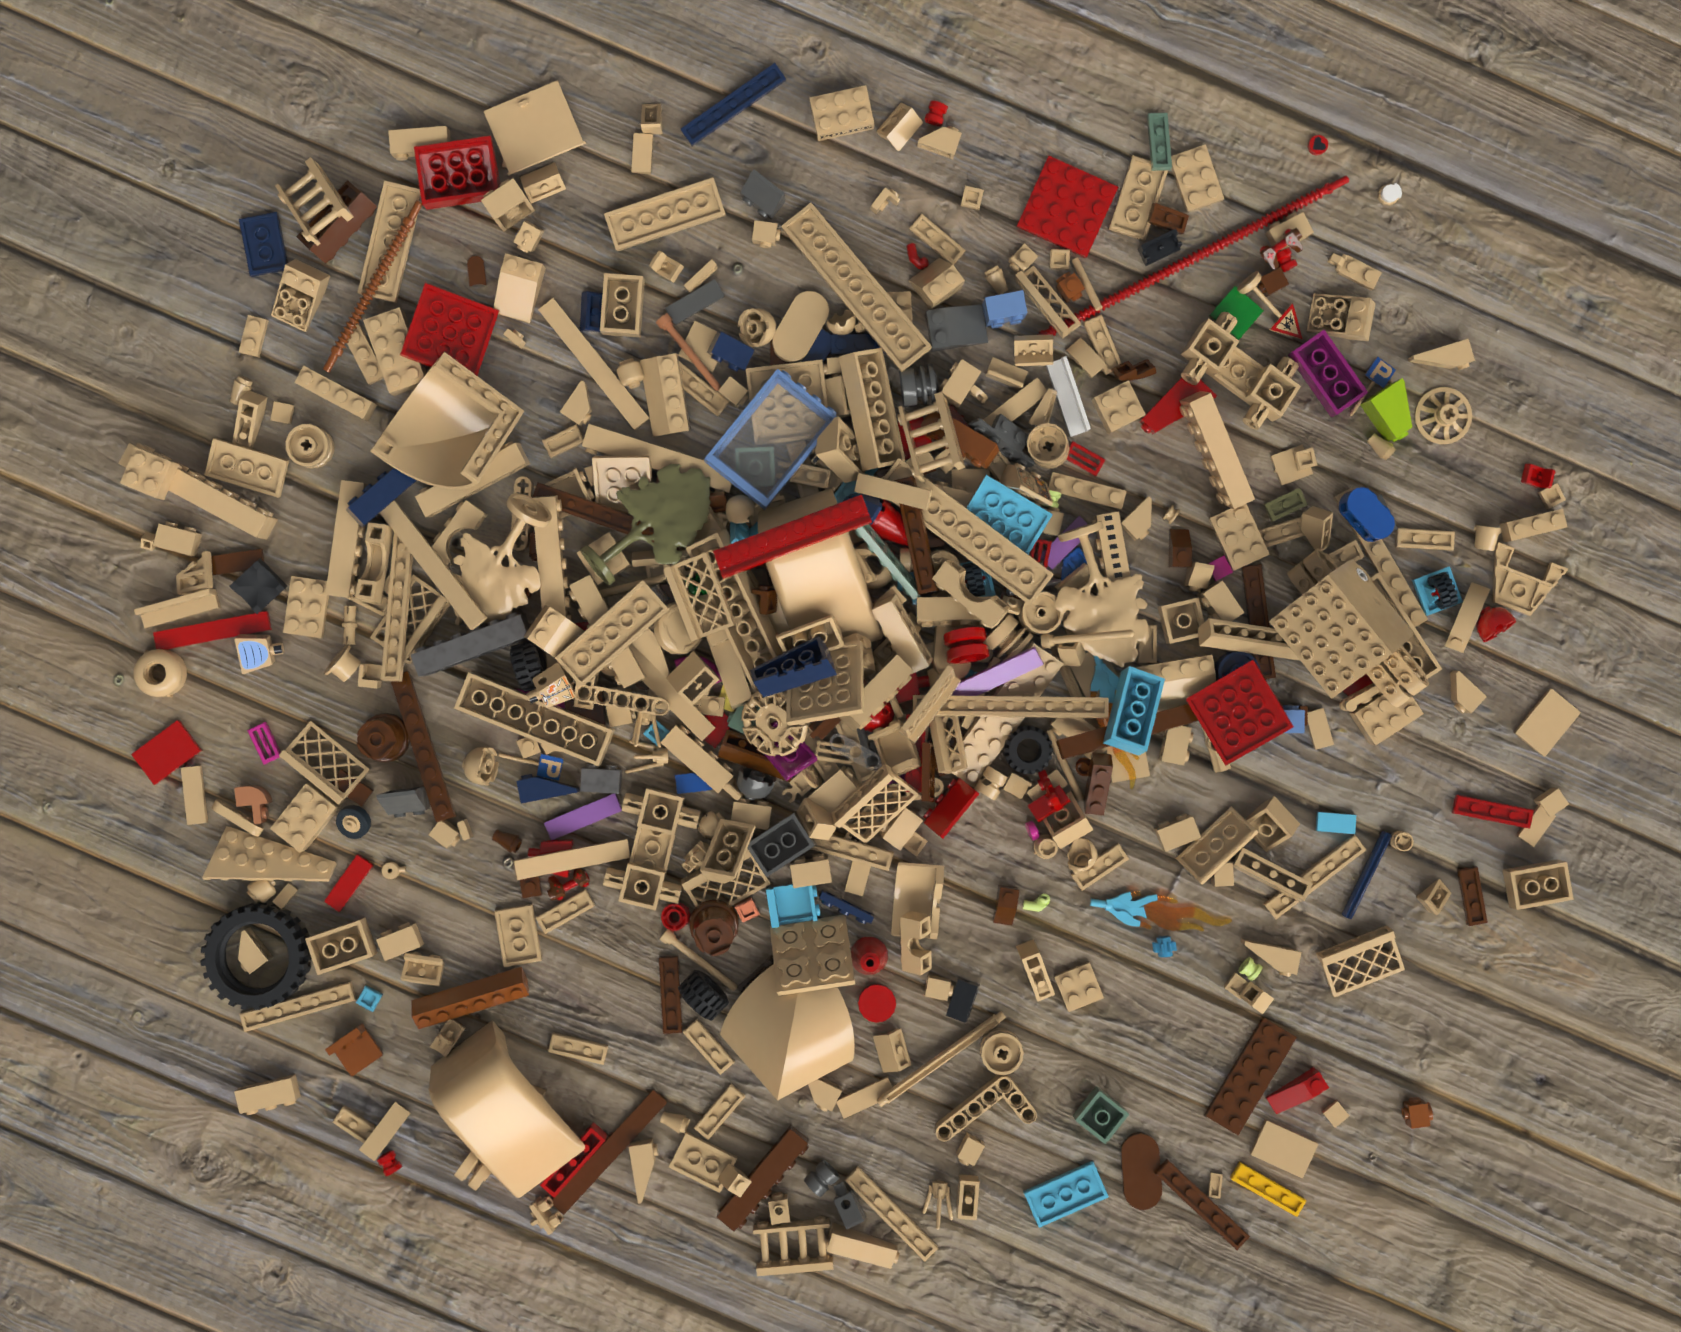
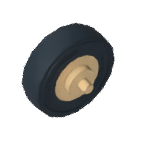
M348 805L339 811L336 817V825L344 836L358 839L369 831L371 819L362 807Z

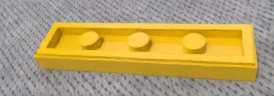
M1240 1161L1230 1176L1231 1180L1298 1217L1306 1203V1199Z

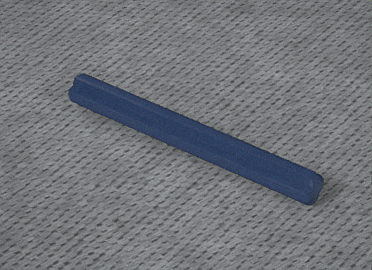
M1381 832L1342 912L1344 917L1348 919L1353 918L1392 838L1390 833Z

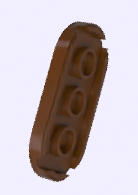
M1137 1132L1129 1135L1121 1145L1123 1193L1125 1199L1132 1207L1139 1210H1148L1157 1205L1162 1196V1180L1154 1173L1160 1167V1152L1158 1144L1152 1137L1146 1133Z

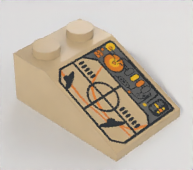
M1015 463V465L1007 464L999 480L1001 484L1033 503L1052 505L1053 501L1047 484L1040 479L1041 476L1032 471L1028 473L1025 471L1026 467L1019 463Z

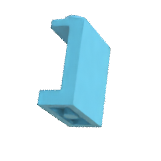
M793 884L766 888L772 928L791 923L817 921V916L821 915L819 904H815L814 897L818 896L816 885L793 888Z

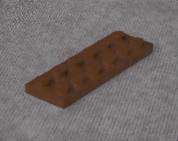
M1262 1017L1204 1115L1239 1135L1297 1037Z

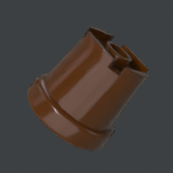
M376 714L368 719L357 732L358 749L363 755L375 761L383 763L395 761L402 757L409 748L410 740L404 721L395 714Z
M714 899L704 901L696 906L690 915L689 928L691 936L694 938L699 950L710 954V956L722 955L728 951L734 937L738 934L739 920L737 913L731 905L724 901Z

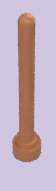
M666 313L656 322L659 328L668 331L713 389L718 391L721 385L673 327L674 323L670 315Z

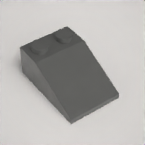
M982 305L945 307L926 311L925 316L929 340L932 346L931 352L988 343Z
M425 786L391 790L376 795L388 815L394 814V818L404 817L408 812H413V815L425 814V810L430 809Z

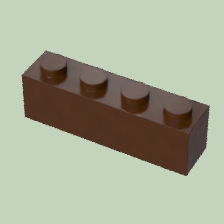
M730 730L726 731L718 757L785 780L769 759L759 752L754 744H750L744 735Z

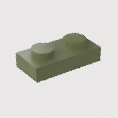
M1297 488L1263 505L1271 522L1308 504L1301 489Z

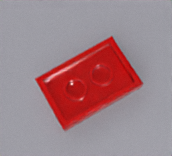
M177 720L131 755L151 782L157 785L199 754L202 749L182 722Z

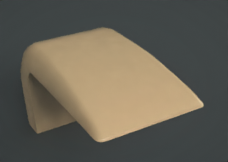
M832 488L759 511L758 534L838 504ZM849 532L834 536L766 563L789 630L832 615L839 625L842 637L857 633L870 639V642L880 640L883 637L880 624L872 615V608L874 606Z
M493 1020L450 1051L447 1057H442L431 1066L429 1094L438 1114L473 1154L515 1197H522L585 1149V1144L517 1069L508 1054L505 1035Z

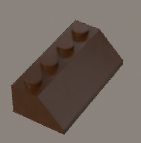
M348 180L337 192L354 217L348 222L342 216L340 218L337 217L316 234L321 243L318 246L312 241L308 242L301 234L303 230L296 236L325 264L335 257L336 252L347 244L351 235L361 228L362 223L371 217L377 208L369 198ZM327 205L308 223L309 226H314L332 211L331 208L334 206Z

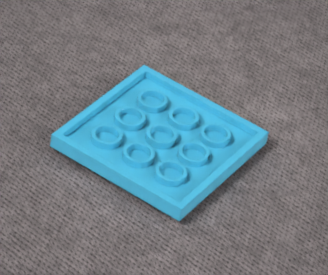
M985 475L966 507L1028 555L1053 515L988 475Z

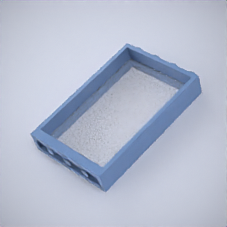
M779 369L774 372L704 459L706 464L764 510H766L816 448L819 435L837 417L835 410L829 406L826 408L821 404L820 398L814 394L811 396L806 392L805 386L799 382L796 384L791 380L792 377L786 371H780Z

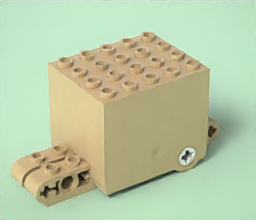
M1317 548L1288 571L1289 579L1302 596L1269 622L1331 699L1365 674L1370 677L1383 695L1395 707L1401 706L1412 698V695H1416L1429 685L1425 672L1403 647V644L1412 637L1413 631L1372 583L1368 573L1353 559L1338 567L1327 553L1325 554L1321 549Z

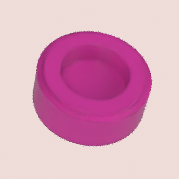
M1033 821L1025 823L1031 840L1039 839L1040 836Z

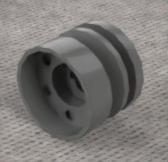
M932 363L927 364V373H924L923 364L919 365L918 374L914 373L912 366H909L902 372L899 370L904 407L917 406L918 397H921L923 404L927 405V396H930L931 404H934L933 402L936 401L934 394L938 393V380Z

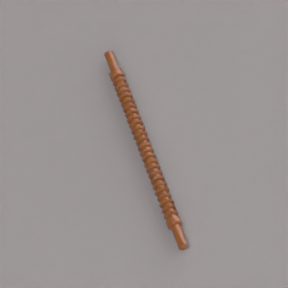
M416 200L408 216L403 218V225L399 226L401 229L397 230L398 234L394 235V240H391L393 243L392 245L389 244L390 249H386L387 254H383L385 258L381 259L382 263L378 264V269H375L377 271L376 274L373 273L374 278H370L371 283H367L368 288H365L366 292L362 293L363 297L359 298L361 301L356 303L358 306L357 308L354 307L355 312H351L352 317H348L350 321L346 322L347 326H344V331L340 332L342 335L341 337L338 336L339 341H335L336 345L332 346L330 350L332 353L323 367V370L330 373L337 358L342 356L344 352L342 349L346 348V343H349L347 341L348 338H352L350 335L351 333L354 334L353 329H357L356 324H359L358 320L362 319L361 315L365 314V309H368L366 306L367 304L370 305L369 300H373L372 295H376L375 290H378L377 286L381 285L380 281L384 280L382 277L386 276L385 272L389 271L388 266H392L391 261H394L393 257L397 256L396 252L400 251L401 243L405 242L404 237H408L407 232H411L409 229L413 228L415 224L414 220L422 207L421 202Z

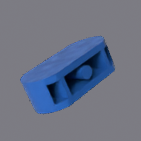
M1360 487L1349 491L1339 501V512L1365 541L1375 542L1388 537L1392 533L1395 526L1394 517L1391 515L1390 510L1377 499V495L1368 488Z

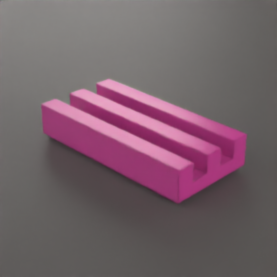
M267 722L247 730L263 765L280 758L279 754L281 751ZM262 727H263L264 732H265V734H266V736H267V738H268V740H269V742H270V744H271V746H272V748H273V751H274L275 755H273V752H272V750H271V748H270V746H269V744H268V742H267V740H266V738H265V736H264V733H263V731H262V729H261ZM256 730L269 755L268 759L266 758L265 753L256 737V734L254 732Z

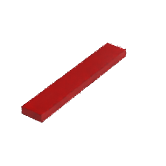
M264 611L258 614L253 613L153 632L156 649L168 650L237 637L240 634L269 631L272 628L269 613Z

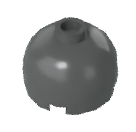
M741 766L736 782L738 789L745 795V798L755 800L767 797L771 793L776 777Z

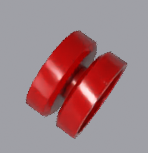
M968 627L945 633L943 635L944 645L950 648L946 651L947 663L964 664L988 658L989 649L983 643L987 639L985 628Z

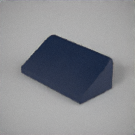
M582 292L580 331L600 332L603 293Z

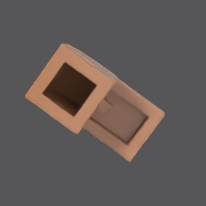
M258 785L235 787L236 807L252 805L254 824L267 822L269 811L265 804L272 802L269 792Z

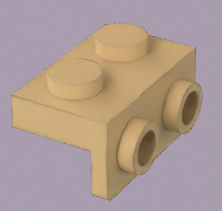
M1053 335L1014 336L1015 366L1053 365Z
M418 952L404 954L405 962L401 975L402 981L440 986L445 965L440 956H421L422 954Z

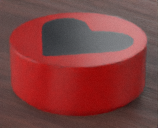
M1315 135L1308 142V150L1315 156L1322 155L1328 148V140L1322 135Z

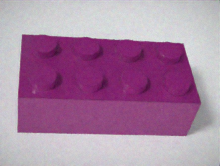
M1322 330L1287 355L1298 363L1299 367L1297 370L1330 417L1338 415L1368 393L1325 330Z

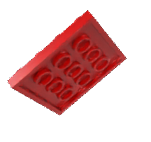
M1048 156L1017 227L1087 258L1118 186L1052 156Z
M425 283L400 356L432 367L445 352L478 376L499 310Z
M1254 660L1186 698L1225 766L1294 727Z

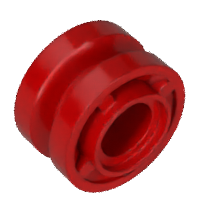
M681 902L678 904L671 903L663 909L661 921L671 931L680 930L689 923L690 910ZM673 912H677L679 914V921H675L672 918Z

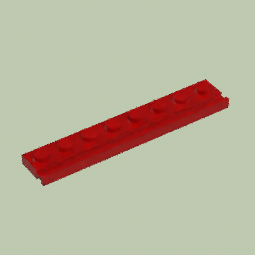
M859 495L716 549L713 553L721 576L724 579L818 542L872 523L863 496Z

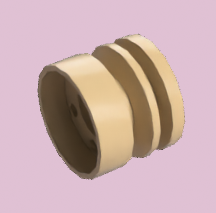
M1050 423L1040 424L1028 435L1027 448L1035 464L1042 468L1052 469L1065 462L1070 448L1067 436L1060 427ZM1047 444L1053 446L1051 447L1052 451L1048 452V450L1046 449Z
M1010 613L1006 615V618L1000 625L995 626L986 636L987 639L983 642L990 650L999 646L1001 649L997 653V657H1001L1004 653L1007 654L1002 661L1023 652L1033 637L1030 632L1022 637V634L1026 631L1025 627L1019 631L1014 630L1019 621Z

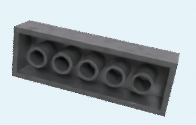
M517 612L507 615L504 621L496 619L488 622V626L485 628L484 626H477L474 630L469 629L470 633L468 634L458 633L451 636L452 640L442 639L433 643V647L423 646L417 648L415 653L411 654V658L418 677L429 676L526 640L523 636L530 628L526 615H520Z

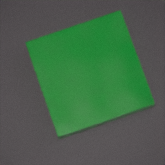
M1234 286L1209 316L1214 321L1217 320L1221 312H1227L1236 317L1237 324L1230 334L1239 340L1264 310L1247 295L1241 294L1237 287Z

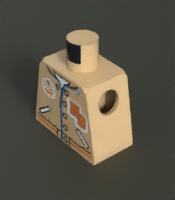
M559 662L534 677L532 681L536 689L526 693L531 704L542 699L548 708L575 698V694Z

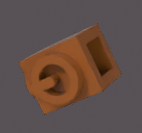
M1069 271L1056 280L1058 283L1056 288L1066 303L1070 300L1075 302L1083 296L1082 292L1085 290V287L1075 272L1071 274Z
M1419 1097L1409 1098V1101L1403 1102L1404 1108L1401 1109L1406 1125L1411 1129L1430 1126V1121L1433 1120V1111L1429 1102H1425Z

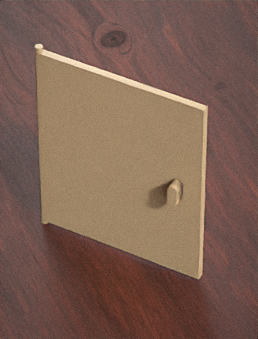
M558 80L484 111L509 171L507 173L508 176L586 144L582 140Z

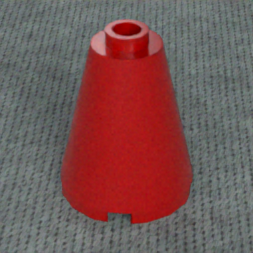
M881 499L882 509L870 526L880 538L908 547L902 515L887 500Z
M862 937L857 940L851 948L853 967L858 972L866 975L880 972L888 961V951L884 943L875 937Z

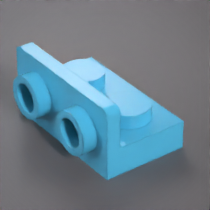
M730 522L731 544L758 534V522L750 529L746 523Z

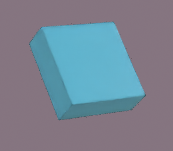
M656 720L661 742L670 731ZM651 724L643 735L657 746L653 725Z
M366 985L356 1003L373 1012L383 994Z

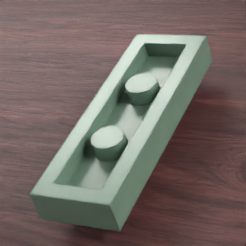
M1148 113L1147 124L1151 171L1171 170L1172 159L1168 113Z

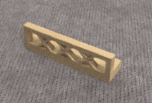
M1032 266L1024 273L1020 271L1015 275L1017 284L1062 339L1081 325V322L1035 266ZM1034 273L1038 278L1037 284H1032L1027 277ZM1039 289H1047L1049 291V299H1045L1040 294ZM1050 304H1059L1061 306V313H1056ZM1062 317L1071 318L1074 324L1068 328L1063 322Z
M205 589L134 609L135 615H141L144 628H150L218 609L221 606L216 589Z
M935 716L929 725L938 772L950 774L967 769L968 765L958 716ZM948 718L953 720L951 730L946 728ZM952 736L955 737L957 741V744L954 747V749L950 747L949 743ZM955 755L960 757L961 765L956 767L953 764Z

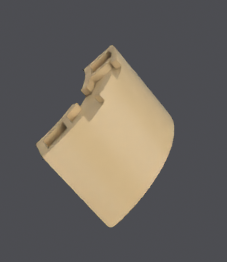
M898 863L891 934L893 936H901L900 917L910 911L930 915L931 933L924 938L937 939L940 907L936 906L937 903H940L942 896L944 866Z

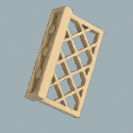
M708 552L663 569L691 642L736 625ZM703 557L706 562L705 571L696 567L698 560ZM685 565L691 568L688 577L682 575L681 566ZM694 571L703 574L700 583L692 580ZM706 576L713 580L712 589L703 585ZM690 583L698 586L695 595L689 593L688 587ZM701 589L710 592L707 601L699 598ZM713 595L720 598L719 607L710 603ZM697 601L705 605L702 614L696 611L695 605ZM708 607L717 611L714 620L705 616ZM720 613L727 616L728 624L723 625L717 622ZM704 619L712 623L710 631H704L702 626Z
M414 574L411 577L409 599L411 608L408 609V611L412 612L413 621L407 622V625H414V632L412 635L406 636V639L409 640H406L404 663L411 664V654L415 653V649L424 645L451 606L443 594ZM417 581L421 584L422 592L413 594L412 586ZM434 593L438 597L433 604H427L426 594ZM422 595L424 605L415 607L413 597ZM424 608V618L417 620L415 610ZM387 613L370 637L382 647H384V641L379 639L378 635L382 630H385Z
M948 665L900 728L899 733L914 744L961 683V680L955 677L954 668Z
M312 721L307 724L286 750L279 754L283 760L340 806L370 771L367 766ZM311 727L317 731L318 739L307 740V732ZM330 741L333 751L322 752L321 742ZM318 742L319 753L308 754L307 743ZM304 743L305 754L297 755L292 751L296 744ZM333 754L334 765L323 766L322 755ZM336 754H346L348 764L337 765ZM319 755L320 766L311 767L308 756ZM359 765L364 769L359 776L351 777V766ZM348 766V777L337 778V767ZM334 768L335 778L326 779L323 775V769ZM339 780H349V788L345 793L338 789Z
M885 763L831 813L833 823L838 828L843 827L866 844L920 795L919 791L892 772L891 767ZM895 780L897 782V787L887 788V784L890 781ZM901 791L911 792L908 797L900 798ZM897 792V798L887 799V793ZM884 793V799L873 800L876 794ZM897 803L895 809L887 810V804ZM884 804V810L873 811V805ZM863 806H870V812L860 813V809ZM873 816H884L881 822H873ZM870 817V823L860 824V818ZM857 818V824L849 825L846 822L849 819ZM870 828V832L864 836L860 833V829Z
M748 849L736 879L731 880V882H734L732 892L723 890V883H720L719 888L708 886L710 881L707 880L700 869L681 879V885L688 893L695 907L699 905L698 901L702 903L709 900L705 899L707 889L718 892L716 900L719 899L720 893L731 895L727 904L732 906L771 883ZM750 857L754 862L752 870L742 867L743 861ZM741 871L751 873L749 882L738 880ZM754 874L762 876L765 881L759 885L751 883ZM737 883L747 886L745 893H734ZM696 887L705 888L702 898L694 896L691 890Z
M1386 925L1316 953L1333 997L1340 996L1405 970L1394 939L1396 937L1391 928ZM1390 941L1391 948L1389 952L1382 951L1383 944ZM1368 949L1375 951L1371 960L1363 957ZM1379 953L1386 955L1382 965L1375 962ZM1354 956L1357 958L1353 967L1345 964L1348 957ZM1390 958L1397 960V967L1392 969L1386 967ZM1361 960L1369 963L1365 972L1357 969ZM1336 963L1339 964L1336 973L1333 974L1329 972L1327 965ZM1373 965L1380 967L1378 974L1374 976L1369 974ZM1343 967L1351 969L1347 979L1339 976ZM1358 972L1363 975L1361 980L1356 983L1352 982L1351 979L1354 973ZM1337 979L1345 981L1341 989L1335 990L1334 985Z

